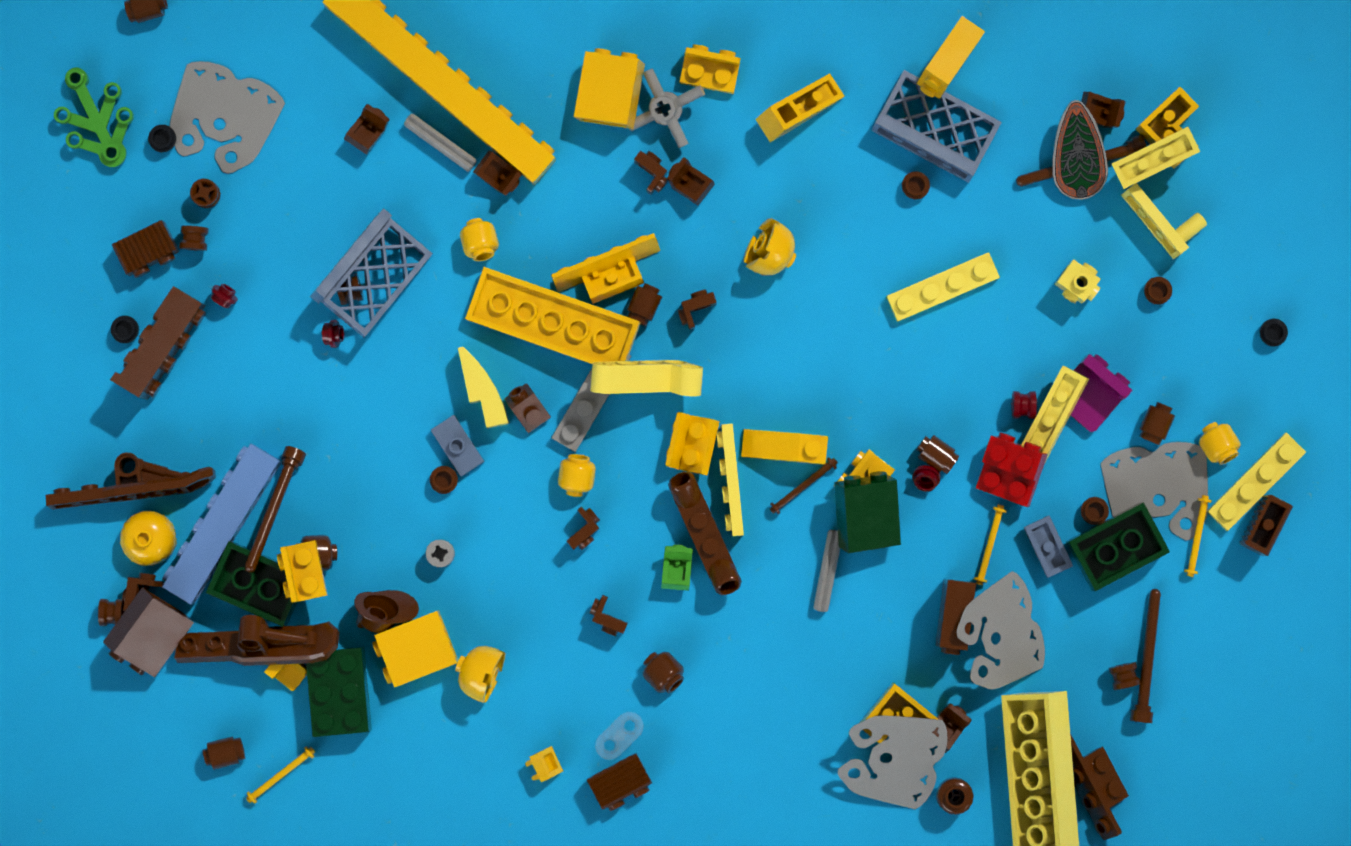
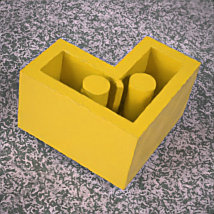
M1179 87L1136 130L1151 145L1182 130L1179 125L1199 105ZM1180 161V162H1178V163L1172 165L1171 167L1174 169V168L1177 167L1182 161Z
M892 682L861 722L874 716L883 715L926 719L938 718ZM863 729L869 736L872 735L869 729ZM883 735L877 742L881 743L886 740L888 735Z

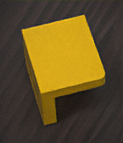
M304 664L269 665L264 673L272 679L276 678L288 689L294 691L307 676V668Z

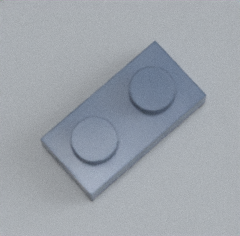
M1050 515L1023 527L1047 578L1073 566Z

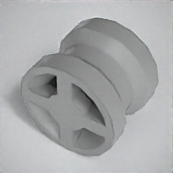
M435 540L427 546L426 558L431 565L446 567L454 560L455 550L448 541Z

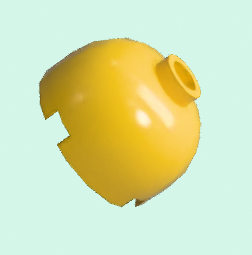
M773 218L767 219L759 227L762 230L759 237L753 236L745 252L744 263L747 264L746 267L758 274L775 275L784 270L785 267L789 268L795 261V240L791 231L782 223Z
M142 511L132 515L124 523L120 532V545L124 554L132 562L141 566H155L165 562L173 554L177 544L174 525L165 515L156 511Z
M478 646L472 649L466 657L461 655L455 671L459 672L458 683L460 689L470 698L486 703L497 684L495 680L498 671H502L506 653L494 647Z

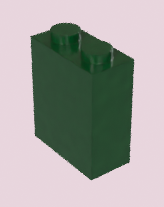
M877 471L870 473V477L861 478L860 476L852 475L844 477V481L834 482L838 544L841 549L847 553L901 545L898 489L895 478L889 476L886 472Z

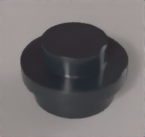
M167 125L155 126L148 136L150 146L155 151L161 153L173 149L177 140L175 131Z
M120 316L113 321L111 334L120 343H131L139 334V325L130 316Z
M1269 319L1261 325L1259 334L1261 340L1266 345L1274 347L1285 342L1288 336V329L1283 321Z

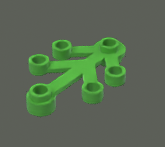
M80 68L70 69L65 75V82L69 88L77 92L89 118L71 113L66 107H58L54 111V119L60 124L68 123L95 132L101 143L84 139L80 133L72 131L66 136L67 145L72 149L81 148L98 154L100 161L108 167L120 166L125 161L127 155L126 148L122 142L128 125L134 119V114L127 107H121L117 110L116 119L118 123L112 138L107 130V126L116 100L122 95L121 87L114 82L105 85V99L99 113L87 89L89 83L87 73ZM74 74H79L81 77L78 83H72L71 77ZM117 87V94L110 96L108 93L109 88ZM61 111L67 112L65 120H59L58 114ZM124 111H128L130 114L129 119L126 121H122L120 118L121 113ZM79 136V143L72 145L70 142L71 137ZM111 148H115L117 151L116 156L113 158H109L107 155L108 150Z

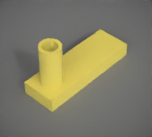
M1186 127L1112 163V166L1123 189L1199 153L1200 150L1189 127Z
M1137 183L1121 194L1173 259L1189 248L1186 242L1207 226L1204 217L1199 213H1195L1175 230Z

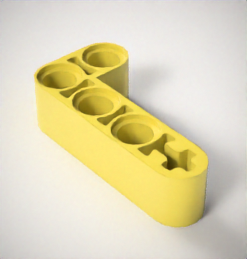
M679 360L592 362L590 391L601 394L671 392L682 396H701L703 367Z

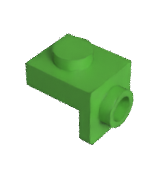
M683 545L665 546L661 588L689 591L692 548H687Z

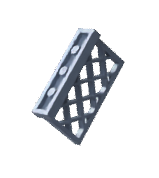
M904 70L871 131L969 183L1002 122L947 92H944L940 98L943 107L929 111L925 100L927 95L921 91V86L917 84L919 77ZM907 80L915 84L918 94L904 97L901 88L903 82ZM899 94L900 99L894 100L896 95ZM920 99L924 112L910 116L906 102ZM902 104L905 118L896 120L887 115L891 106ZM960 108L965 112L967 120L953 124L949 110ZM945 112L949 125L935 129L931 115ZM926 117L930 131L920 133L915 130L912 120ZM984 121L993 126L988 135L978 137L974 123ZM969 125L973 139L959 142L955 128ZM951 130L955 144L945 146L939 143L937 133ZM986 140L981 148L980 141ZM975 143L978 151L975 161L964 156L962 146Z
M384 208L310 295L317 303H323L363 338L433 254L392 220V215ZM389 227L398 234L399 245H385L384 233ZM380 239V246H374ZM414 248L423 257L418 263H407L405 249ZM400 249L402 264L388 265L386 250ZM381 250L382 265L368 266L367 254L369 251ZM363 260V266L357 267ZM402 268L404 280L398 284H390L388 269ZM407 268H413L408 274ZM383 270L385 284L371 285L369 271ZM355 271H364L366 286L351 287L350 274ZM346 281V287H341V285ZM391 288H397L391 295ZM385 289L387 301L384 304L373 305L371 290ZM366 290L368 305L354 306L352 291ZM336 292H347L349 306L338 307L330 299ZM374 309H379L374 316ZM355 310H369L370 322L365 328L355 321Z

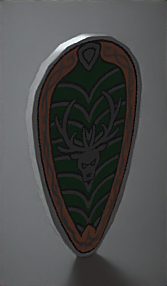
M1073 100L1064 110L1058 124L1052 157V175L1055 185L1062 194L1072 199L1083 200L1093 197L1103 188L1107 181L1108 165L1106 152L1095 119L1081 101Z

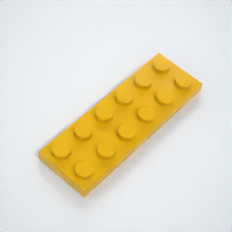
M483 267L465 317L468 321L590 364L592 362L627 361L641 324L640 321L486 267Z

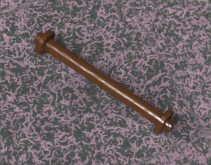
M828 457V463L775 505L773 502L770 503L772 506L770 508L773 514L777 512L779 515V510L832 467L836 470L838 462L834 458L830 459Z

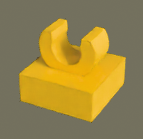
M552 746L530 756V760L525 763L526 767L534 766L537 774L531 778L532 780L539 779L540 782L563 772Z

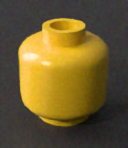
M474 218L467 221L466 226L460 231L461 244L467 257L479 262L494 256V252L499 247V242L492 223L483 221L481 218Z
M1213 422L1202 429L1204 434L1199 439V445L1212 463L1219 462L1220 465H1223L1239 455L1238 450L1241 443L1229 424L1218 425L1217 422Z
M569 454L568 458L560 462L558 485L566 490L567 495L581 497L583 492H588L594 487L596 466L590 461V457L581 454Z

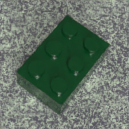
M1140 502L1066 541L1092 591H1097L1170 553L1144 502Z
M228 541L206 593L282 627L287 626L297 602L292 603L291 598L285 597L283 582L287 581L285 570L280 571L278 561L261 554L255 571L247 572L245 564L251 549L233 541Z
M365 648L336 649L327 660L306 663L312 736L320 737L370 732L372 727Z

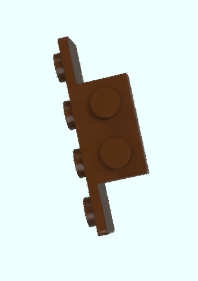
M1070 734L1074 786L1081 797L1082 804L1087 809L1094 822L1096 831L1103 840L1122 834V831L1110 808L1129 795L1104 747L1096 748L1087 755L1082 756Z

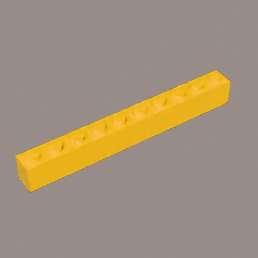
M323 0V4L327 9L513 168L519 170L534 186L555 163L556 158L552 155L555 150L543 140L539 144L531 137L534 132L522 122L519 126L510 119L513 114L501 104L498 108L489 101L492 98L489 93L480 86L477 89L468 83L471 80L470 77L459 68L456 71L451 69L447 65L450 61L438 50L435 53L430 51L426 47L429 43L417 32L414 35L410 34L405 29L408 25L396 14L393 17L389 16L384 11L387 7L380 0Z

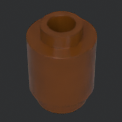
M166 0L124 1L125 10L131 23L135 21L141 23L164 16V10L168 9Z
M644 283L643 287L637 286L627 307L628 314L626 317L640 321V325L646 327L649 321L652 322L662 300V296L658 295L660 290Z
M1159 402L1156 403L1155 407L1149 405L1139 428L1142 430L1139 437L1160 445L1162 439H1166L1175 415L1171 414L1173 408Z
M935 435L930 439L925 436L916 449L920 452L918 458L937 469L939 473L943 471L948 474L959 458L954 448Z
M232 736L208 742L207 749H203L206 766L212 765L213 770L239 764L240 760L246 759L241 737L234 739Z

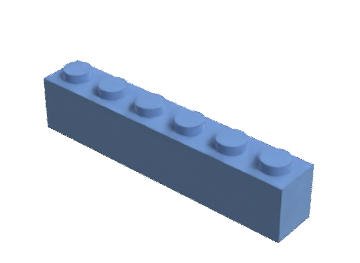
M250 443L248 448L244 446L236 457V461L239 462L234 471L229 470L221 482L224 487L220 494L212 496L206 507L209 509V512L204 519L200 517L192 529V532L195 533L189 543L187 541L183 543L177 553L180 559L175 567L169 566L162 578L165 581L162 586L164 589L190 605L195 604L214 574L228 541L235 540L282 461L254 444Z

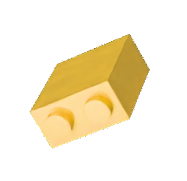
M962 16L919 78L917 84L921 86V91L929 97L935 96L940 99L977 46L985 31Z
M595 48L594 52L585 51L574 117L581 122L634 129L645 63L637 59L638 55L633 53L621 52V56L611 55V51Z
M439 610L374 635L376 641L372 642L377 657H383L386 667L382 668L385 679L388 684L393 683L394 688L458 662Z

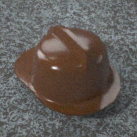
M398 590L362 592L354 600L355 608L358 611L357 627L365 628L374 633L389 630L395 623L410 621L417 616L419 611L418 603L414 597Z

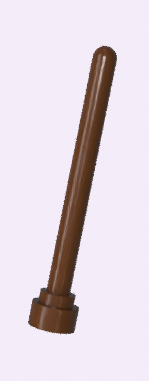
M1143 135L1131 137L1130 141H1126V145L1106 150L1107 161L1128 156L1147 147ZM1052 166L1018 176L1016 179L1017 185L1026 186L1053 178Z
M286 446L281 459L283 460L282 465L284 467L246 561L245 570L247 572L255 571L292 474L304 462L306 453L298 448Z
M1152 589L1149 595L1138 703L1134 705V710H1131L1130 721L1153 722L1154 712H1151L1149 698L1161 592L1158 589Z

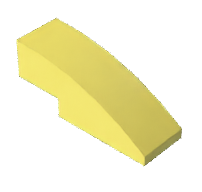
M459 347L458 351L469 403L481 402L486 428L509 424L505 406L488 373L464 347Z

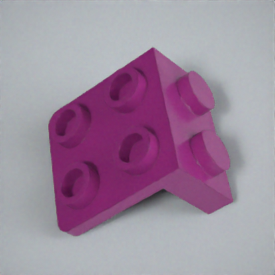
M1088 354L1074 369L1077 373L1089 378V381L1070 416L1089 432L1096 431L1121 400L1126 399L1132 392V389L1128 387L1130 382L1117 372L1114 375L1107 369L1109 364L1097 354L1094 357Z

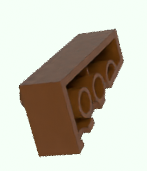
M173 286L153 315V320L156 321L153 326L149 324L139 336V348H134L128 352L123 360L124 370L121 374L115 372L110 380L139 398L148 400L150 396L154 398L162 386V383L159 381L163 374H169L177 361L174 357L179 348L183 350L191 339L189 332L194 325L198 326L206 314L203 309L206 305Z

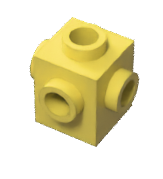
M1073 259L1055 282V285L1063 290L1062 296L1074 304L1077 301L1082 304L1086 299L1089 301L1093 300L1100 290L1097 284L1101 279L1096 276L1098 271L1087 263L1081 265ZM1077 279L1083 282V287L1077 285Z

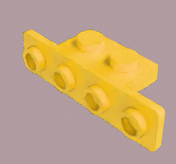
M654 233L640 236L635 241L613 247L608 252L588 257L581 263L561 268L558 272L553 273L551 277L557 292L584 282L592 304L644 284L635 261L659 252L660 247Z

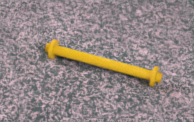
M1202 495V498H1198V501H1201L1191 556L1188 569H1184V572H1187V576L1190 577L1198 574V571H1195L1206 509L1207 504L1212 502V500H1208L1209 496Z
M999 504L997 507H993V510H996L978 577H974V580H977L976 584L983 585V582L987 583V580L984 578L1002 513L1007 512V510H1004V506Z
M304 747V753L253 793L248 791L247 801L256 804V798L308 757L313 759L315 757V750L312 747Z

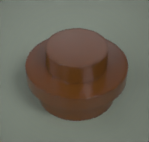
M911 172L902 181V190L910 199L917 200L923 198L930 188L929 179L921 172Z
M1153 277L1145 284L1144 295L1152 304H1163L1170 299L1172 286L1163 277Z
M448 466L437 467L430 475L431 487L438 493H450L457 486V474Z
M1091 497L1083 502L1081 516L1088 524L1098 525L1108 517L1109 508L1103 499Z

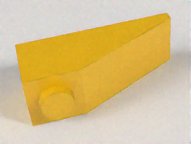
M829 73L770 106L755 120L771 143L845 96Z
M744 429L741 457L825 465L828 436Z

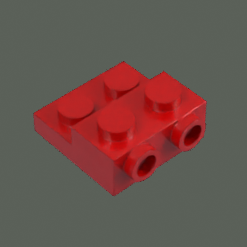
M1002 432L999 433V436H991L982 460L984 465L976 489L1019 505L1030 507L1048 454L1040 452L1041 446L1025 442L1023 446L1015 443V437Z

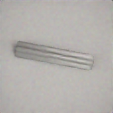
M410 114L404 122L406 128L468 172L472 170L477 162L473 156L416 115Z
M829 530L827 533L813 606L816 611L827 612L829 609L840 552L838 531Z

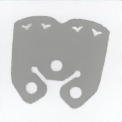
M199 61L189 63L186 66L170 120V127L175 131L177 137L175 148L182 156H188L202 150L204 140L196 125L192 123L195 118L199 119V124L204 134L217 141L224 142L239 135L242 137L240 142H233L218 147L215 152V159L224 173H233L252 163L257 157L285 102L277 91L257 79L245 78L237 80L228 68L211 62ZM194 70H205V72L198 76ZM215 73H218L220 77L224 76L225 79L217 81ZM247 87H251L253 90L258 89V91L251 94ZM267 95L270 96L271 100L276 101V103L268 104ZM217 118L225 120L226 126L224 129H215L213 124ZM191 134L194 137V143L191 146H185L182 143L184 135ZM229 151L235 152L237 154L236 162L228 163L225 160L226 153Z
M1170 442L1161 445L1154 452L1141 447H1132L1117 451L1101 462L1113 516L1140 502H1144L1152 517L1167 516L1180 505V501L1184 500L1186 507H1182L1170 520V530L1186 541L1194 537L1201 501H1198V498H1202V495L1208 496L1207 458L1200 446L1187 442ZM1176 451L1173 458L1165 455V453ZM1186 451H1190L1191 453H1197V455L1193 456V458H1190L1189 454H1187ZM1132 456L1136 458L1138 456H1141V459L1134 463V461L1130 459V457ZM1117 460H1120L1118 468L1110 466L1111 463L1115 464ZM1157 494L1163 495L1165 497L1164 505L1156 506L1153 503L1154 496ZM1207 504V509H1206L1205 520H1206V518H1207V513H1208V512H1207V510H1208V504ZM1182 518H1189L1192 521L1190 529L1184 530L1180 527Z
M1013 571L973 599L966 606L957 627V638L968 645H973L978 640L982 618H987L981 638L986 653L995 659H999L1000 664L996 666L993 661L980 655L974 659L970 673V679L974 684L987 689L1005 686L1043 668L1044 640L1040 626L1031 619V596L1022 578ZM1013 580L1015 582V585H1017L1019 589L1012 588ZM1022 598L1024 599L1023 604L1025 605V609L1021 605H1019L1022 601ZM971 622L974 625V631L972 634L967 635L965 625ZM1031 630H1033V636L1036 638V640L1032 638L1030 639ZM998 632L1000 634V642L994 645L991 642V636L993 633ZM1037 650H1038V655H1037V657H1038V659H1039L1038 661H1037V659H1036L1035 657H1033V656L1035 655V653H1036ZM985 665L988 672L982 678L978 674V669L980 666Z
M883 715L871 717L850 729L849 735L854 744L859 748L869 747L880 740L883 735H888L889 738L873 747L868 763L874 774H877V778H870L871 774L862 760L852 759L838 769V776L852 792L864 797L912 809L919 808L928 799L936 783L937 776L933 765L944 756L946 750L947 729L943 720ZM937 727L939 728L937 731L939 737L932 733ZM869 729L872 735L868 739H862L859 735L860 731ZM935 746H938V747L934 750V751H935V754L932 755V752H931L930 748H934ZM883 753H890L892 755V760L889 763L880 761V756ZM852 768L859 769L860 776L850 778L848 776L849 770ZM925 775L928 776L927 779H925L926 785H924V783L920 781V779L924 778ZM922 793L917 797V801H914L913 795Z

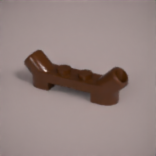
M690 472L678 473L669 480L668 487L716 593L719 595L731 594L740 588L741 578L694 475Z

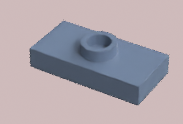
M455 415L431 429V432L461 477L485 462Z

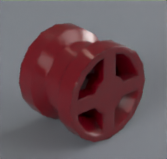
M1013 391L1012 419H1019L1021 416L1035 419L1037 410L1036 391H1030L1028 394Z

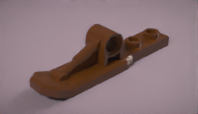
M125 452L120 454L115 460L116 485L98 488V485L90 484L81 486L79 491L71 492L70 488L53 490L54 494L45 495L46 506L55 510L192 493L212 482L216 478L215 470L209 466L192 473H181L170 470L168 467L146 462L132 453ZM135 461L134 471L124 473L125 463Z
M245 615L240 619L239 631L186 633L176 647L174 658L177 663L232 661L243 666L315 663L327 660L338 648L339 631L329 621L315 625L269 627L262 617Z

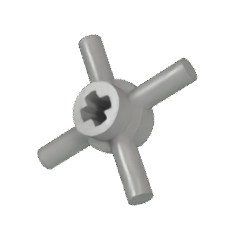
M653 68L643 72L654 97L650 102L649 111L637 116L634 129L630 130L634 131L655 121L661 125H668L678 148L686 146L689 143L678 119L682 114V106L705 95L702 86L699 85L677 96L672 92L663 91ZM663 104H669L671 110L663 113L661 107L664 106Z

